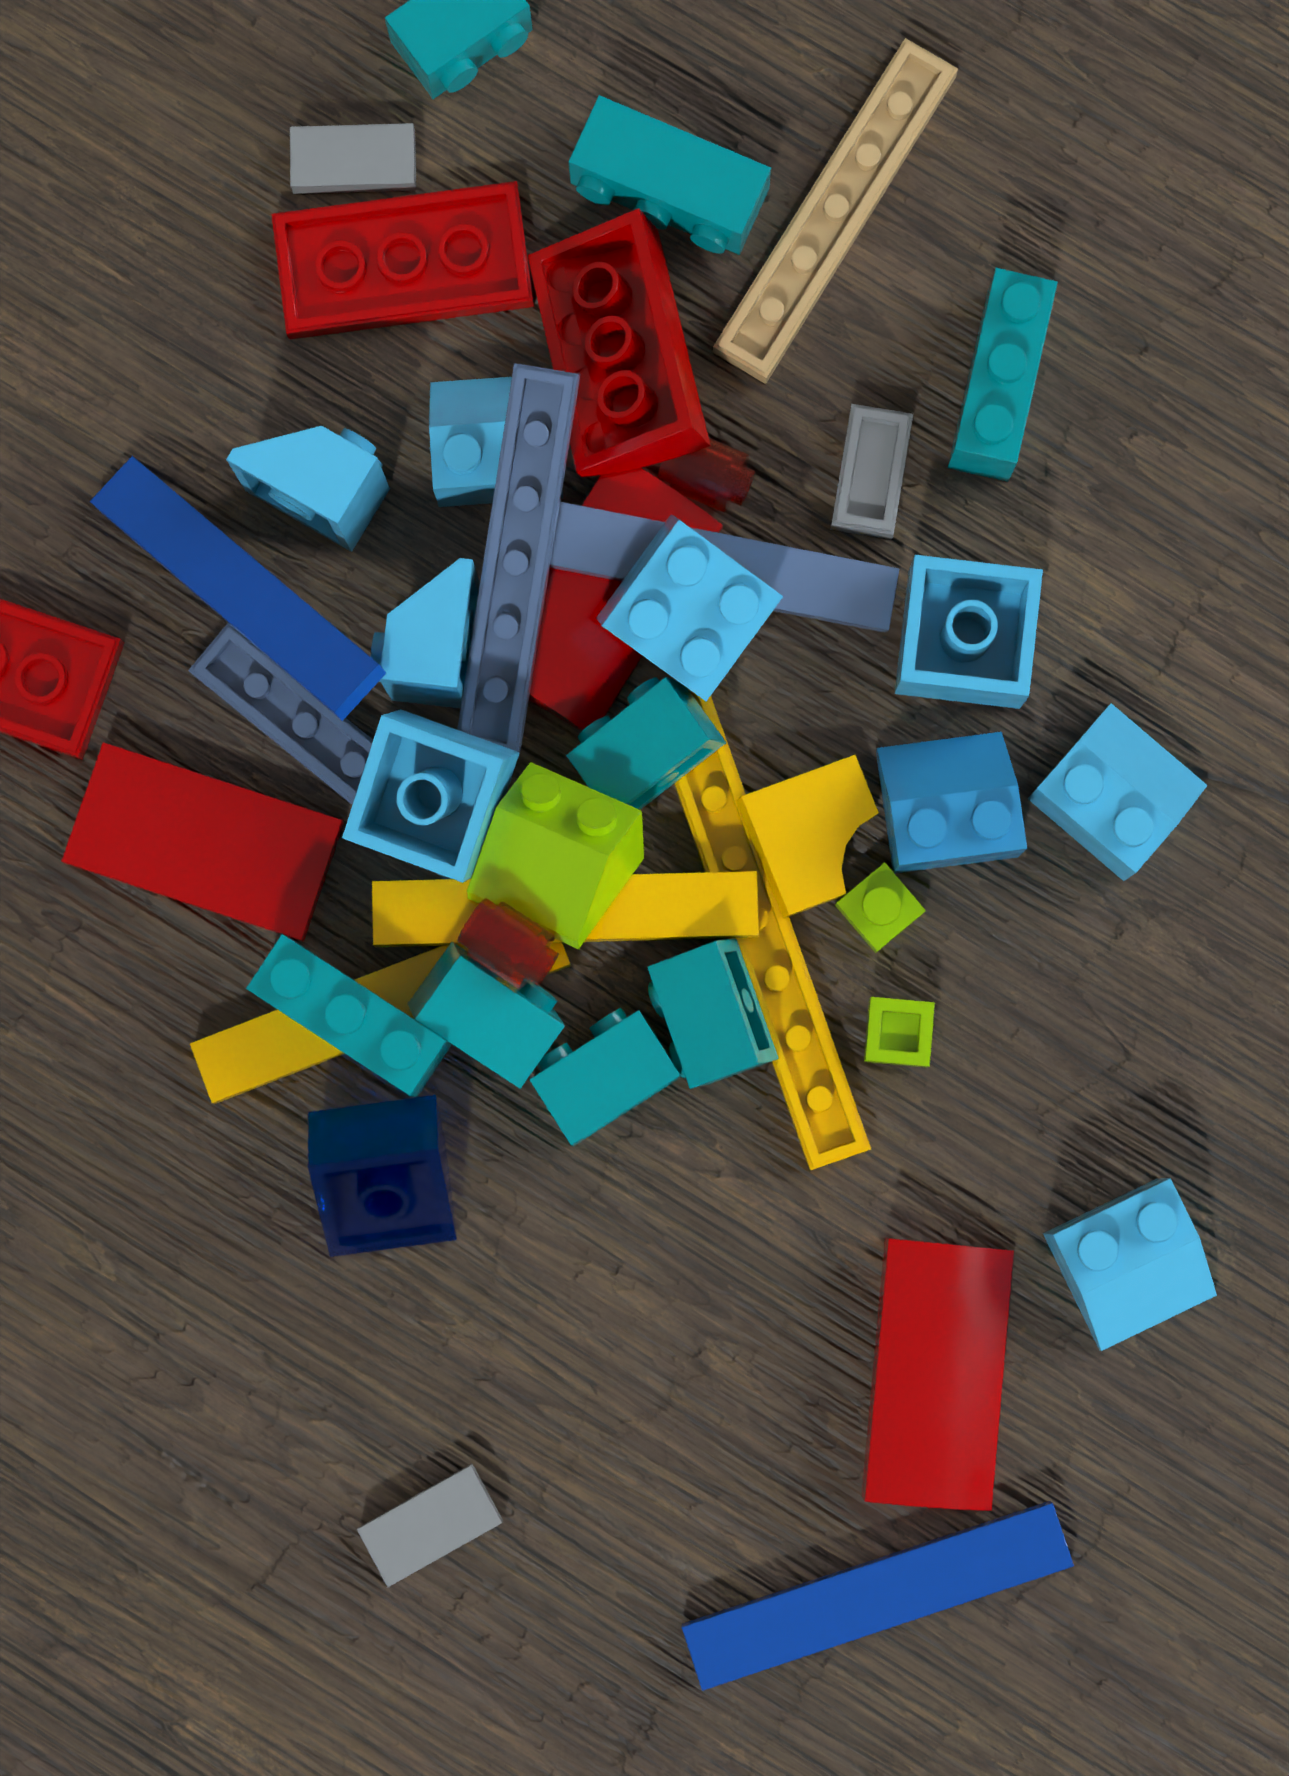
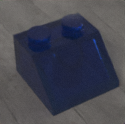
M436 1095L308 1112V1170L330 1257L457 1240L446 1143Z

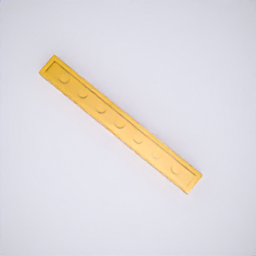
M689 690L724 738L726 744L674 783L704 871H757L759 937L736 939L779 1058L772 1061V1065L809 1170H813L871 1150L792 923L789 917L784 919L782 917L736 802L737 799L746 795L712 697L710 696L705 701Z

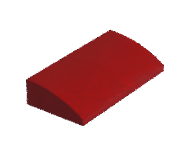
M639 208L527 255L553 370L581 374L570 438L576 473L581 477L622 472L668 461L711 446L659 232Z
M643 468L600 475L582 504L585 507L666 522L672 514L691 528L720 533L723 525ZM550 568L529 700L582 732L591 723L607 715L643 656L602 627L596 619L622 583L621 581Z
M885 1238L861 1494L865 1502L928 1508L992 1511L1014 1250Z

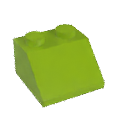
M530 762L496 806L467 889L468 899L579 949L644 859L642 811Z

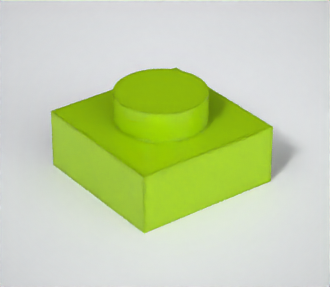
M885 862L835 904L837 909L875 953L926 911Z
M870 997L864 1062L930 1067L935 1002Z

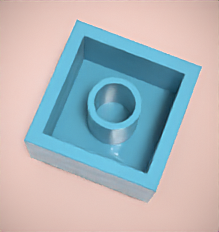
M671 514L596 619L602 627L700 698L707 701L783 596Z
M914 555L908 571L894 694L1020 709L1030 693L1043 570Z
M401 709L381 715L342 838L463 883L472 878L496 806L507 793L520 752Z

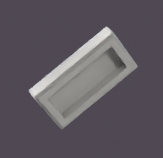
M414 124L290 127V187L293 194L416 191Z
M851 404L830 530L892 540L913 419L912 413Z
M470 1464L361 1525L357 1531L387 1587H390L500 1525L503 1519L474 1465Z

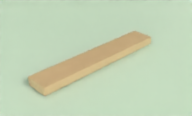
M904 39L714 344L713 353L764 384L767 383L955 80L958 68L910 40Z

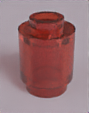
M709 438L711 446L661 463L658 472L659 479L671 483L670 487L683 496L723 513L727 511L731 502L742 506L756 471L746 467L749 454Z
M487 898L483 899L473 911L457 939L459 943L469 949L468 957L518 990L522 989L528 981L539 986L559 956L558 952L550 948L555 939L553 933L504 901L497 905Z

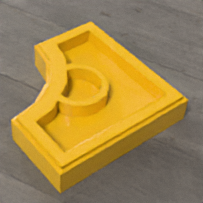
M856 755L751 792L736 800L783 919L846 894L842 874V863L846 845L860 825L879 813Z

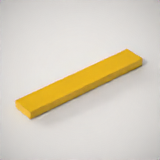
M757 871L633 874L584 942L759 937ZM454 879L372 881L374 947L450 945L451 942L457 945L562 942L468 899L467 889L471 879L463 883Z
M563 943L478 945L506 966L501 974L518 986L522 985L526 979L533 981L571 966ZM449 945L437 947L357 978L355 981L414 1019L408 1002ZM473 945L458 946H460L468 952ZM278 1009L190 1043L211 1103L213 1104L345 1054Z

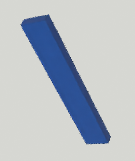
M133 456L90 500L105 517L341 721L348 716L386 674L385 670L374 659Z
M1047 1501L682 1623L681 1626L703 1691L1071 1568L1074 1564L1054 1505L1051 1501Z

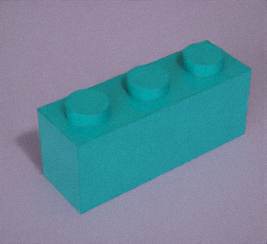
M600 95L568 162L570 183L577 186V192L584 198L600 205H609L613 201L632 210L639 208L657 229L664 230L670 225L691 234L690 239L699 247L718 254L724 253L725 249L738 255L741 254L769 191L771 167Z
M1000 268L995 269L987 291L948 469L1006 482L1009 481L1018 462L1058 281Z
M283 934L246 988L412 1097L417 1098L452 1045L400 1009Z

